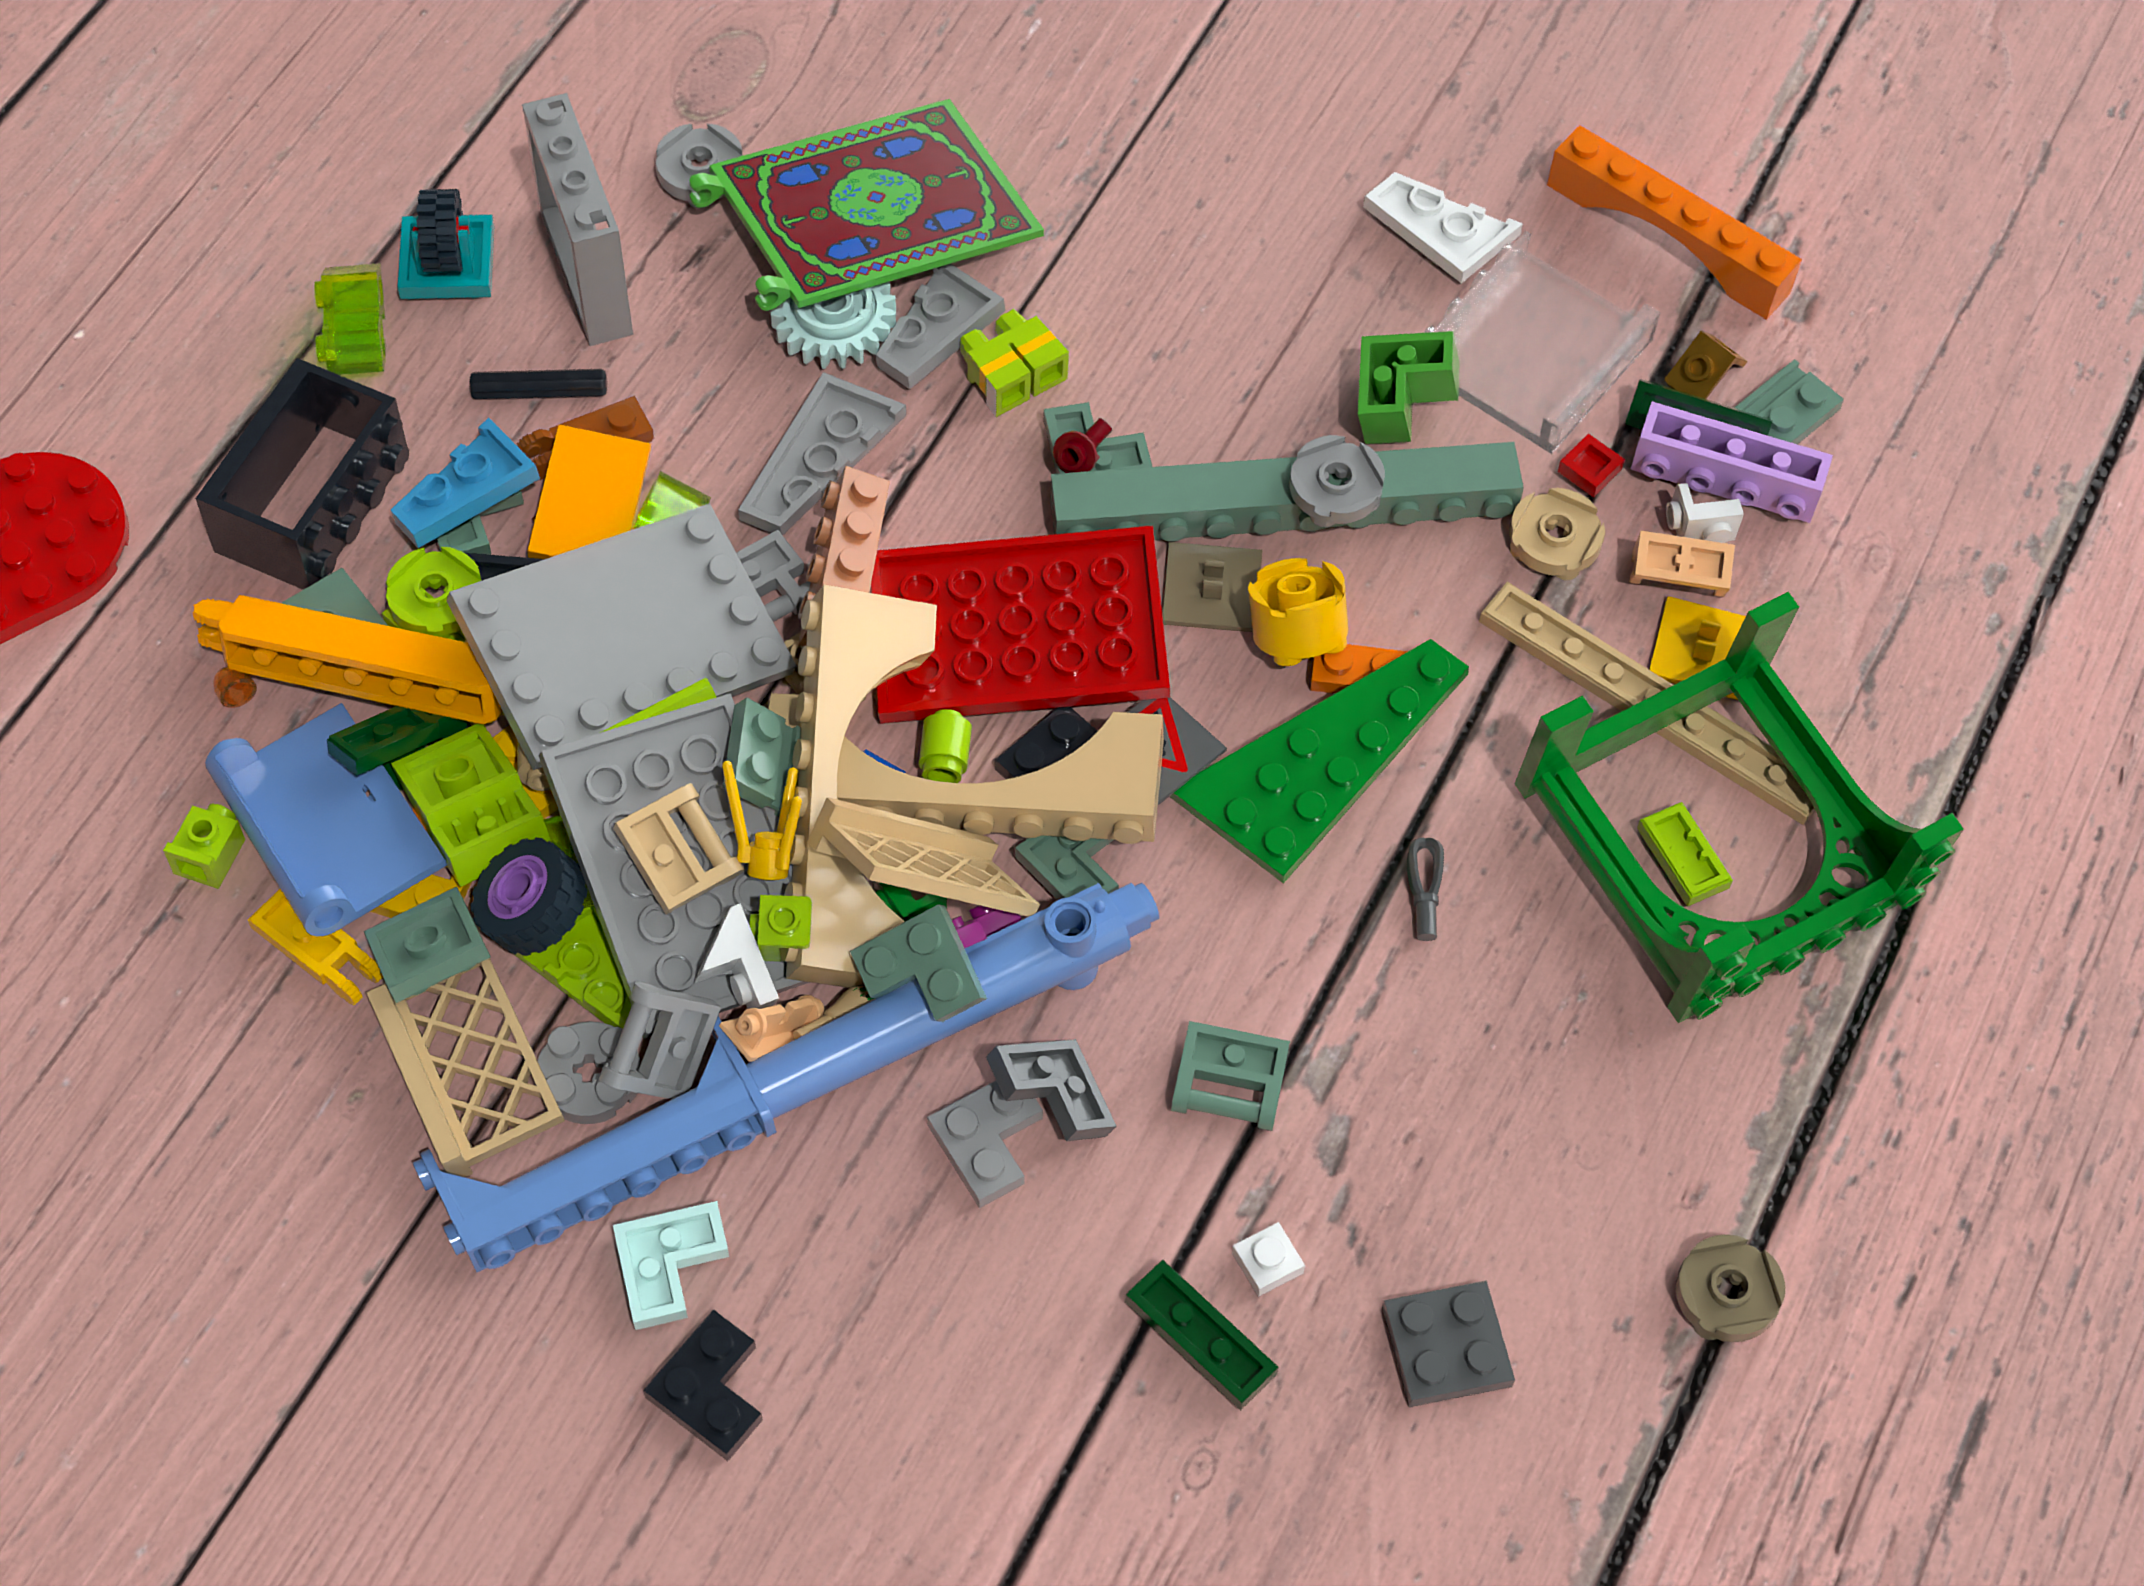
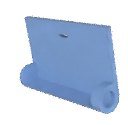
M342 703L257 752L245 739L233 738L223 740L213 747L205 762L206 769L302 925L313 936H326L336 932L448 865L383 765L360 775H355L328 753L327 739L329 736L355 724ZM367 790H369L370 795L368 797L366 795Z

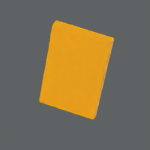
M559 424L527 550L528 557L547 559L632 530L651 453V443Z

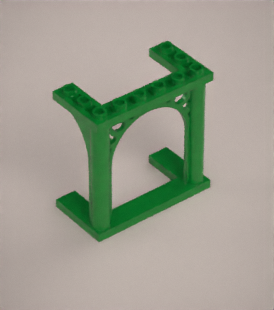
M1789 591L1747 613L1724 660L1588 729L1587 726L1594 711L1583 695L1541 716L1514 783L1524 799L1534 794L1538 795L1672 990L1674 996L1667 1008L1678 1023L1693 1015L1698 1020L1711 1015L1723 1005L1722 1000L1734 993H1737L1739 997H1744L1764 983L1763 977L1776 970L1780 975L1787 974L1802 964L1806 959L1804 955L1818 948L1821 953H1825L1839 945L1846 938L1845 933L1859 927L1861 931H1866L1882 921L1887 915L1885 913L1887 910L1897 905L1904 910L1920 901L1927 893L1924 887L1941 873L1938 868L1939 865L1955 853L1953 845L1964 830L1953 813L1922 829L1904 825L1882 811L1851 777L1770 666L1800 607ZM1731 693L1739 700L1808 796L1818 815L1823 835V858L1820 871L1813 886L1804 897L1790 908L1774 916L1745 922L1708 918L1682 907L1666 896L1645 873L1577 775V772ZM1839 841H1844L1847 853L1840 854L1838 852L1836 844ZM1838 867L1854 869L1862 874L1866 885L1861 888L1845 887L1834 879L1832 870ZM1826 892L1838 898L1830 900L1827 906L1823 905L1819 900V896ZM1791 918L1796 924L1788 927L1784 923V919ZM1690 925L1696 930L1690 946L1685 940L1688 938L1689 933L1683 931L1679 926ZM1712 934L1722 935L1704 945L1705 939ZM1753 937L1757 939L1758 945L1755 944Z

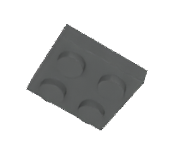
M1487 1281L1384 1300L1382 1310L1409 1408L1513 1387L1515 1377Z

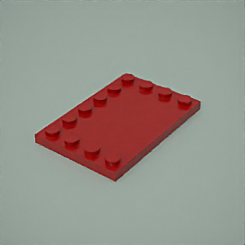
M1153 525L877 550L871 581L873 594L937 605L935 651L918 668L903 672L877 686L880 724L925 720L926 717L944 709L957 711L962 716L1170 698V682Z

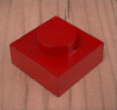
M1588 433L1560 460L1557 472L1594 498L1622 470L1625 459Z

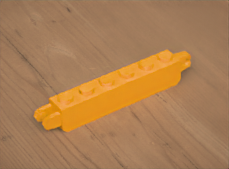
M239 595L234 603L207 598L193 605L194 620L203 625L198 628V643L206 648L210 647L212 650L223 652L224 662L229 670L479 724H486L497 720L502 712V708L467 642Z

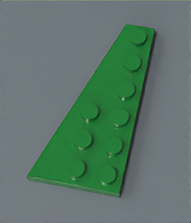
M1429 639L1202 770L1174 792L1170 798L1284 884L1466 678L1469 666L1438 643Z

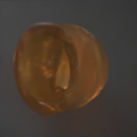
M228 667L220 668L213 679L215 694L221 704L228 708H236L248 703L257 691L256 683L250 674L238 672Z

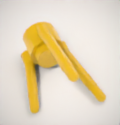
M724 761L722 768L738 843V862L748 863L747 874L753 878L763 880L787 878L790 852L802 804V799L799 796H795L798 770L795 767H791L788 770L777 832H758L755 834V841L749 843L733 766L730 761Z

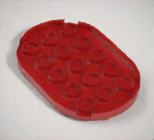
M51 452L15 453L0 459V644L86 602L97 594L118 570L116 563L123 551L124 545L128 546L129 541L128 516L122 499L110 479L96 467L83 460Z

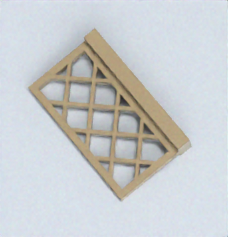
M826 797L807 841L816 852L848 859L864 876L872 881L1028 917L1035 914L1040 906L1033 897L992 862L998 844L987 836Z
M490 958L476 964L470 970L453 975L424 991L441 995L431 1018L411 1012L407 1000L418 995H412L396 1003L386 984L366 992L441 1164L447 1173L464 1178L473 1174L471 1166L565 1121ZM482 966L486 979L478 996L456 989L462 974ZM492 990L498 1001L489 999ZM451 999L474 1005L464 1028L442 1022ZM484 1008L503 1013L506 1018L498 1037L475 1031ZM418 1025L426 1027L423 1036L419 1030ZM437 1031L460 1037L450 1060L433 1056L429 1052L430 1045ZM511 1032L517 1043L508 1041ZM470 1040L493 1047L483 1070L460 1064ZM503 1050L522 1055L525 1059L517 1080L494 1074ZM436 1067L445 1069L442 1079ZM456 1073L479 1079L469 1103L450 1098L448 1095V1090ZM531 1074L537 1086L527 1083ZM489 1083L513 1089L503 1113L480 1107ZM523 1093L543 1098L548 1112L529 1121L513 1117ZM456 1110L465 1112L461 1122ZM475 1116L499 1122L492 1139L472 1148L467 1133ZM509 1126L514 1127V1128H512V1129H510V1130L507 1131V1129H508Z

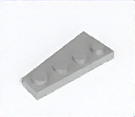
M823 372L739 507V520L770 533L779 530L784 535L823 497L825 488L830 480L837 482L845 466L853 468L906 416V405Z

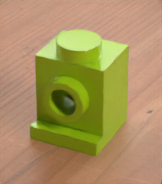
M212 803L205 810L192 805L173 842H167L163 851L173 874L219 889L239 853L245 837L235 814L228 808Z

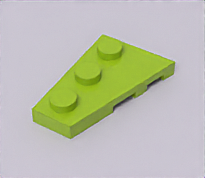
M591 898L583 903L584 909L574 922V927L570 932L567 931L562 936L563 939L556 945H550L547 947V950L541 953L533 952L528 956L517 953L515 956L602 1022L623 1029L632 1006Z

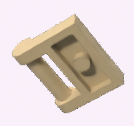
M692 783L621 819L613 827L665 914L674 911L713 888L731 881L745 870L742 864L738 862L737 856H730L697 802L700 796ZM678 811L681 813L714 868L704 872L670 814Z

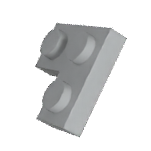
M994 1081L927 1117L929 1129L979 1208L1024 1185L1025 1175L1002 1140L1043 1119V1109L1036 1098L1006 1101L997 1081Z

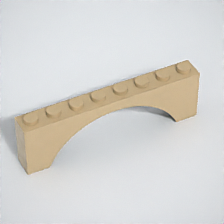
M823 585L813 599L807 600L804 605L801 626L802 629L807 630V646H804L801 651L798 665L799 675L805 676L804 692H801L798 697L795 713L796 721L802 722L801 739L797 740L793 752V767L799 769L798 786L795 787V796H799L802 799V804L790 852V864H793L792 882L788 883L784 896H808L811 898L810 946L807 949L781 948V960L787 962L786 979L849 988L865 985L850 951L905 922L882 901L863 874L848 859L816 852L807 841L826 797L837 799L839 754L852 716L870 691L894 676L918 668L935 651L937 605Z
M771 693L769 710L785 718V724L791 728L797 725L802 727V722H797L795 716L799 695ZM1113 712L1090 740L1058 762L1020 777L985 783L940 782L897 771L861 751L844 735L837 770V799L979 835H987L992 832L1017 834L1025 838H1036L1044 835L1067 837L1075 841L1096 838L1113 839L1125 844H1134L1140 841L1154 842L1164 744L1163 715ZM798 769V775H797L796 786H798L799 769Z

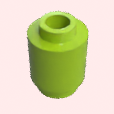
M944 709L925 718L919 756V767L923 770L922 776L924 779L959 783L962 774L967 771L972 725L959 712Z

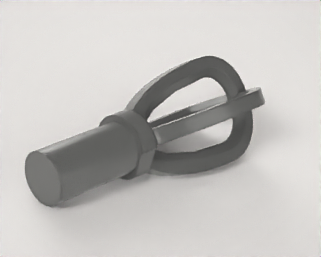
M1433 838L1413 840L1410 843L1407 855L1408 881L1414 896V906L1416 907L1417 939L1421 941H1432L1437 938L1436 907L1439 905L1438 892L1443 875L1444 848L1438 840ZM1423 848L1428 849L1433 856V878L1428 892L1423 890L1418 871L1417 853Z

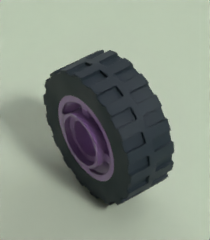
M535 837V840L526 838L520 840L517 844H510L504 848L502 853L498 856L495 855L489 861L488 867L485 870L483 869L478 877L479 882L477 886H474L472 893L474 899L473 903H471V911L475 916L473 920L483 933L508 952L515 955L520 953L523 956H528L533 952L541 953L552 944L556 945L563 939L562 936L567 931H571L575 925L574 922L584 909L583 903L584 899L587 898L588 889L585 888L586 882L582 871L576 861L551 841L547 842L543 838Z

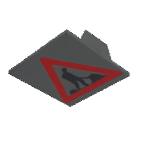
M1171 697L1142 700L1127 712L1163 715L1164 744L1158 805L1227 751V747Z

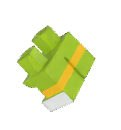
M1012 309L1001 315L995 322V332L998 336L988 340L982 331L977 329L966 333L960 339V352L967 363V379L972 384L976 382L986 395V405L995 417L1030 400V393L1035 397L1068 379L1069 351L1037 316L1026 320L1015 309Z

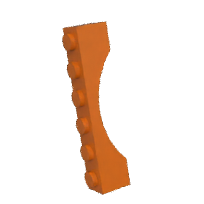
M1579 125L1554 151L1547 186L1581 207H1601L1618 210L1641 218L1662 229L1682 243L1703 262L1731 299L1765 320L1773 314L1791 293L1802 262L1801 258L1585 127Z

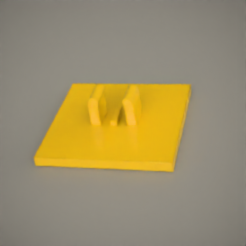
M1668 596L1649 670L1666 681L1677 684L1724 660L1746 616ZM1733 693L1725 696L1738 700Z

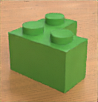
M1454 331L1361 336L1358 417L1365 444L1411 442L1413 403L1458 401L1460 362Z

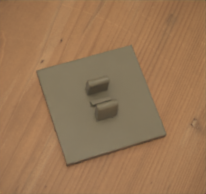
M1169 542L1163 625L1253 632L1248 586L1250 581L1252 584L1257 581V572L1261 570L1262 550Z

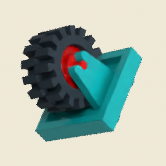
M458 189L419 190L417 198L418 216H402L397 287L400 299L491 297L495 228L493 215H463L462 201Z

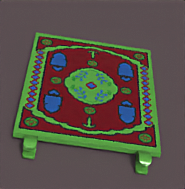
M950 99L709 165L711 175L698 173L692 175L689 179V184L695 191L690 193V200L698 208L712 204L723 194L726 196L778 276H762L756 280V289L762 295L755 296V300L764 311L775 309L790 297L797 307L801 308L1044 236V228Z

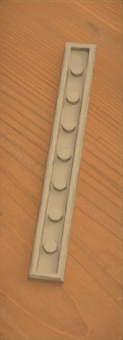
M1506 582L1480 615V623L1620 711H1624L1673 686L1670 682L1509 582ZM1708 706L1655 732L1802 825L1806 823L1815 811L1808 796L1771 745Z

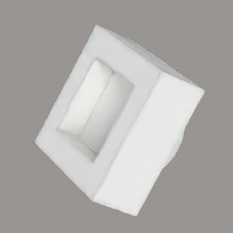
M1279 1222L1233 1245L1232 1255L1258 1297L1304 1274L1305 1264Z

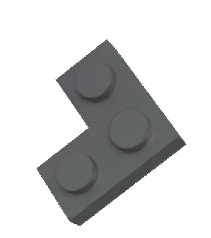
M1076 1039L999 1045L986 1056L1005 1100L1013 1101L1046 1097L1066 1141L1104 1138L1116 1128L1114 1119Z

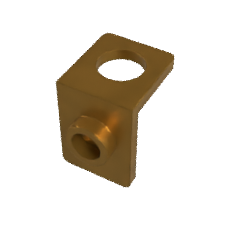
M1700 331L1668 373L1665 382L1675 390L1707 399L1733 363L1744 367L1748 361L1715 336Z

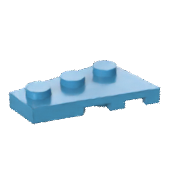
M489 417L478 427L480 435L468 446L460 444L449 454L452 461L439 474H428L390 510L395 524L418 548L540 479L536 465Z

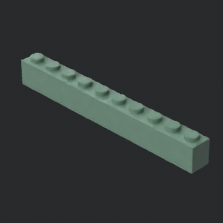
M1515 442L1375 451L1381 459L1385 470L1379 507L1358 521L1346 524L1335 523L1330 527H1321L1314 524L1310 515L1303 512L1292 498L1289 481L1292 465L1297 457L1051 474L1050 505L1054 534L1153 525L1154 540L1172 542L1192 537L1210 536L1213 538H1224L1233 534L1258 533L1269 535L1277 531L1289 530L1312 532L1331 527L1350 526L1352 528H1363L1373 524L1387 523L1408 525L1416 521L1429 520L1452 522L1462 518L1484 516L1502 518L1513 514L1516 506L1521 501L1524 486ZM1333 473L1329 474L1328 482L1332 485L1341 486L1348 479L1346 477L1338 478Z

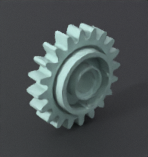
M889 282L798 308L790 297L781 305L772 309L771 324L772 328L776 329L778 343L787 342L789 355L796 354L802 350L804 364H808L815 356L820 357V364L823 369H826L831 359H837L839 366L843 369L846 367L847 357L852 356L858 363L862 364L864 363L863 350H867L875 355L879 351V341L884 342L890 334V329L894 328L896 324V298L894 295H890Z

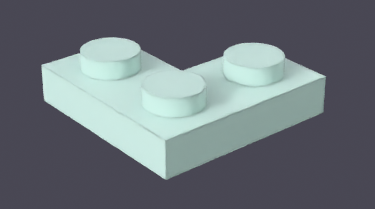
M717 1201L613 1225L635 1330L688 1318L677 1269L729 1257Z

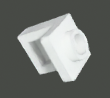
M1687 483L1677 484L1672 501L1666 505L1667 524L1671 530H1676L1677 536L1720 543L1735 540L1744 515L1739 499L1693 504Z

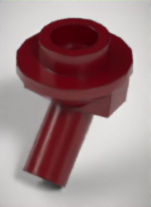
M1099 418L1084 434L1078 431L1063 433L1056 439L1053 446V456L1056 464L1065 473L1091 471L1100 458L1096 448L1113 431L1111 426L1105 420Z

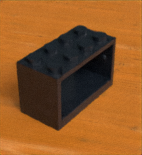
M296 358L195 498L213 551L302 590L331 574L335 568L337 557L345 545L352 543L356 539L361 528V522L371 508H376L381 503L386 486L395 473H400L404 469V465L409 459V449L396 398ZM323 427L355 439V442L293 530L261 517Z

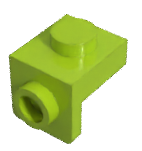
M760 895L759 914L750 915V928L764 961L781 962V948H809L812 900L810 897Z

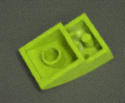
M477 723L391 763L419 819L448 864L447 867L460 887L479 879L478 877L483 869L485 870L490 864L489 861L495 855L498 856L502 853L504 848L510 844H517L520 840L526 838L535 840V837L543 838L547 842L551 841L541 812L524 790L518 772L484 724Z

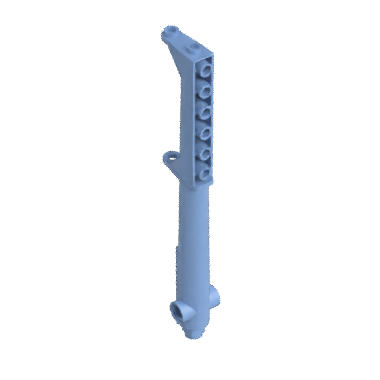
M1098 883L1071 897L1060 899L1050 907L988 936L987 939L965 948L987 999L944 1022L935 1020L919 982L915 979L757 1060L745 1064L734 1043L719 1027L721 1020L718 1016L712 1030V1036L716 1044L698 1087L500 1187L441 1172L430 1149L421 1152L422 1158L413 1162V1165L425 1191L436 1187L452 1223L443 1228L456 1256L467 1251L476 1272L486 1268H499L509 1263L516 1253L535 1244L544 1245L553 1242L563 1234L565 1229L584 1220L594 1221L602 1218L618 1203L631 1197L639 1198L649 1195L663 1181L680 1173L690 1174L705 1166L710 1158L727 1150L737 1151L745 1148L754 1141L757 1135L764 1133L766 1137L777 1133L773 1119L1055 986L1068 990H1078L1088 986L1095 979L1099 965L1129 951L1131 948L1130 938L1151 928V923L1159 919L1157 905L1150 891L1143 883L1135 886L1133 883H1130L1109 894Z

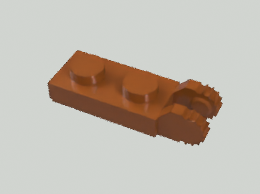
M635 396L560 424L646 443L654 439L653 428ZM558 425L549 428V430L538 429L533 431L531 434L522 436L523 438L519 439L517 447L529 459L534 457L532 462L537 467L540 480L546 478Z

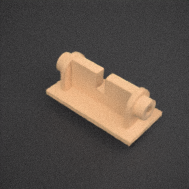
M804 995L796 1001L788 1002L785 1007L779 1004L762 1009L749 1008L744 1011L741 1017L721 1022L719 1027L734 1043L737 1050L749 1062H752L794 1041L793 1032L822 1017L824 1005L821 1000L811 995Z

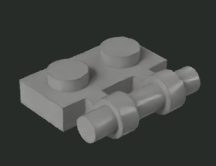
M779 530L736 552L760 597L776 588L782 595L764 605L773 622L791 612L794 615L799 614L801 603L806 592L809 591L811 582L807 581L799 586L794 578L804 573V562Z

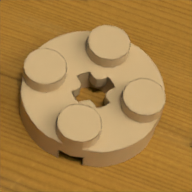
M1550 488L1548 494H1540L1534 497L1535 492L1527 495L1518 503L1513 512L1509 528L1511 554L1515 559L1522 561L1528 567L1540 573L1557 576L1563 580L1576 578L1581 570L1593 564L1602 548L1605 527L1604 522L1601 525V521L1596 515L1598 509L1585 496L1564 488ZM1556 526H1561L1564 528L1563 535L1565 537H1552L1545 528L1554 530Z

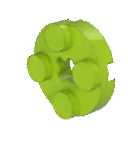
M441 547L442 552L432 551L426 553L425 548L414 550L399 559L388 573L386 598L391 616L405 630L449 638L452 633L461 630L446 601L449 592L480 582L481 576L478 566L467 554L451 547ZM442 585L445 586L442 596L427 598L426 588L430 586L433 589H438Z

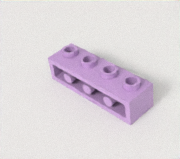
M1651 402L1631 470L1644 473L1648 477L1655 479H1664L1678 484L1687 483L1688 487L1697 492H1708L1731 500L1739 499L1741 505L1758 507L1778 513L1788 519H1798L1810 523L1822 494L1833 455Z

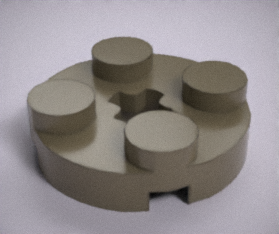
M1717 1235L1699 1242L1691 1250L1679 1269L1675 1287L1678 1304L1684 1316L1693 1324L1695 1332L1704 1339H1719L1726 1342L1747 1341L1761 1335L1774 1323L1785 1297L1783 1273L1772 1255L1765 1249L1761 1253L1757 1248L1748 1245V1239L1736 1235ZM1723 1277H1729L1732 1285L1742 1286L1743 1291L1738 1293L1736 1299H1729L1726 1295H1722L1719 1292L1718 1288L1722 1284Z

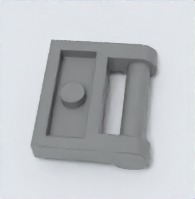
M635 982L630 995V999L634 1002L611 1063L604 1064L599 1080L615 1089L674 1099L690 1091L721 1006L712 999L664 990L644 982ZM652 1010H661L639 1071L630 1070Z

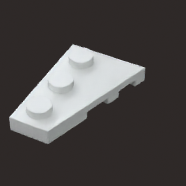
M1396 172L1366 194L1363 205L1366 210L1460 283H1463L1519 237L1523 223L1510 218L1505 223L1485 215L1486 209L1476 204L1470 203L1468 207L1445 199L1443 191Z

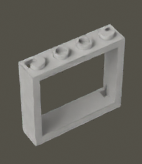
M567 93L522 104L540 212L588 344L593 346L633 335L619 230ZM607 221L609 228L597 231L595 224Z

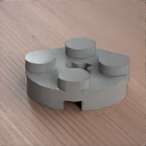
M707 123V129H693L692 124L679 126L667 133L658 144L655 163L657 177L661 186L669 194L678 199L688 201L691 206L698 208L690 200V193L695 192L689 184L690 177L698 173L711 175L709 165L743 156L741 143L732 132L716 124ZM694 159L699 162L705 159L709 160L708 164L703 167L692 166L691 162Z
M1329 435L1308 442L1297 453V459L1291 469L1289 488L1295 503L1303 512L1310 515L1314 524L1321 527H1330L1335 523H1352L1366 517L1379 507L1385 470L1379 456L1366 444L1360 442L1358 447L1352 443H1346V437ZM1333 473L1338 478L1346 477L1348 479L1341 486L1332 485L1328 482L1329 474Z
M581 1022L569 1027H558L549 1035L548 1043L542 1049L538 1063L559 1109L567 1121L579 1124H596L607 1121L617 1115L616 1110L622 1108L628 1100L630 1104L637 1096L635 1092L619 1090L605 1085L599 1080L601 1073L594 1074L592 1082H583L582 1075L576 1073L578 1068L583 1067L587 1063H595L598 1068H603L605 1063H611L623 1031L622 1028L613 1027L601 1022ZM636 1052L630 1068L633 1071H639L641 1066L638 1052Z

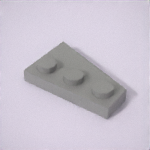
M952 264L933 269L934 274L927 285L922 284L914 295L915 303L908 314L899 318L876 354L878 368L909 389L960 349V339L963 335L974 329L982 331L1005 312L1004 298Z

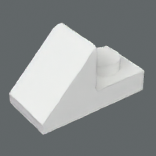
M738 904L732 906L722 919L695 978V983L732 970L734 975L730 977V984L737 1002L740 1005L746 1004L748 1009H762L773 1006L779 999V996L742 906Z

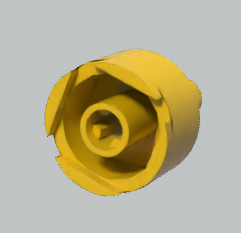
M1307 558L1285 559L1263 567L1257 572V581L1254 584L1250 581L1248 592L1253 639L1258 648L1274 657L1276 664L1293 666L1300 663L1304 658L1316 657L1325 653H1338L1346 648V637L1349 627L1345 580L1343 573L1335 565L1322 561V568L1308 566Z

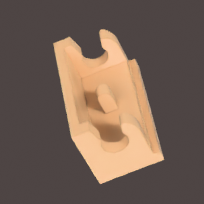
M1640 531L1633 548L1631 561L1634 562L1629 582L1640 584L1642 579L1712 589L1714 590V596L1724 597L1726 592L1730 590L1735 545Z

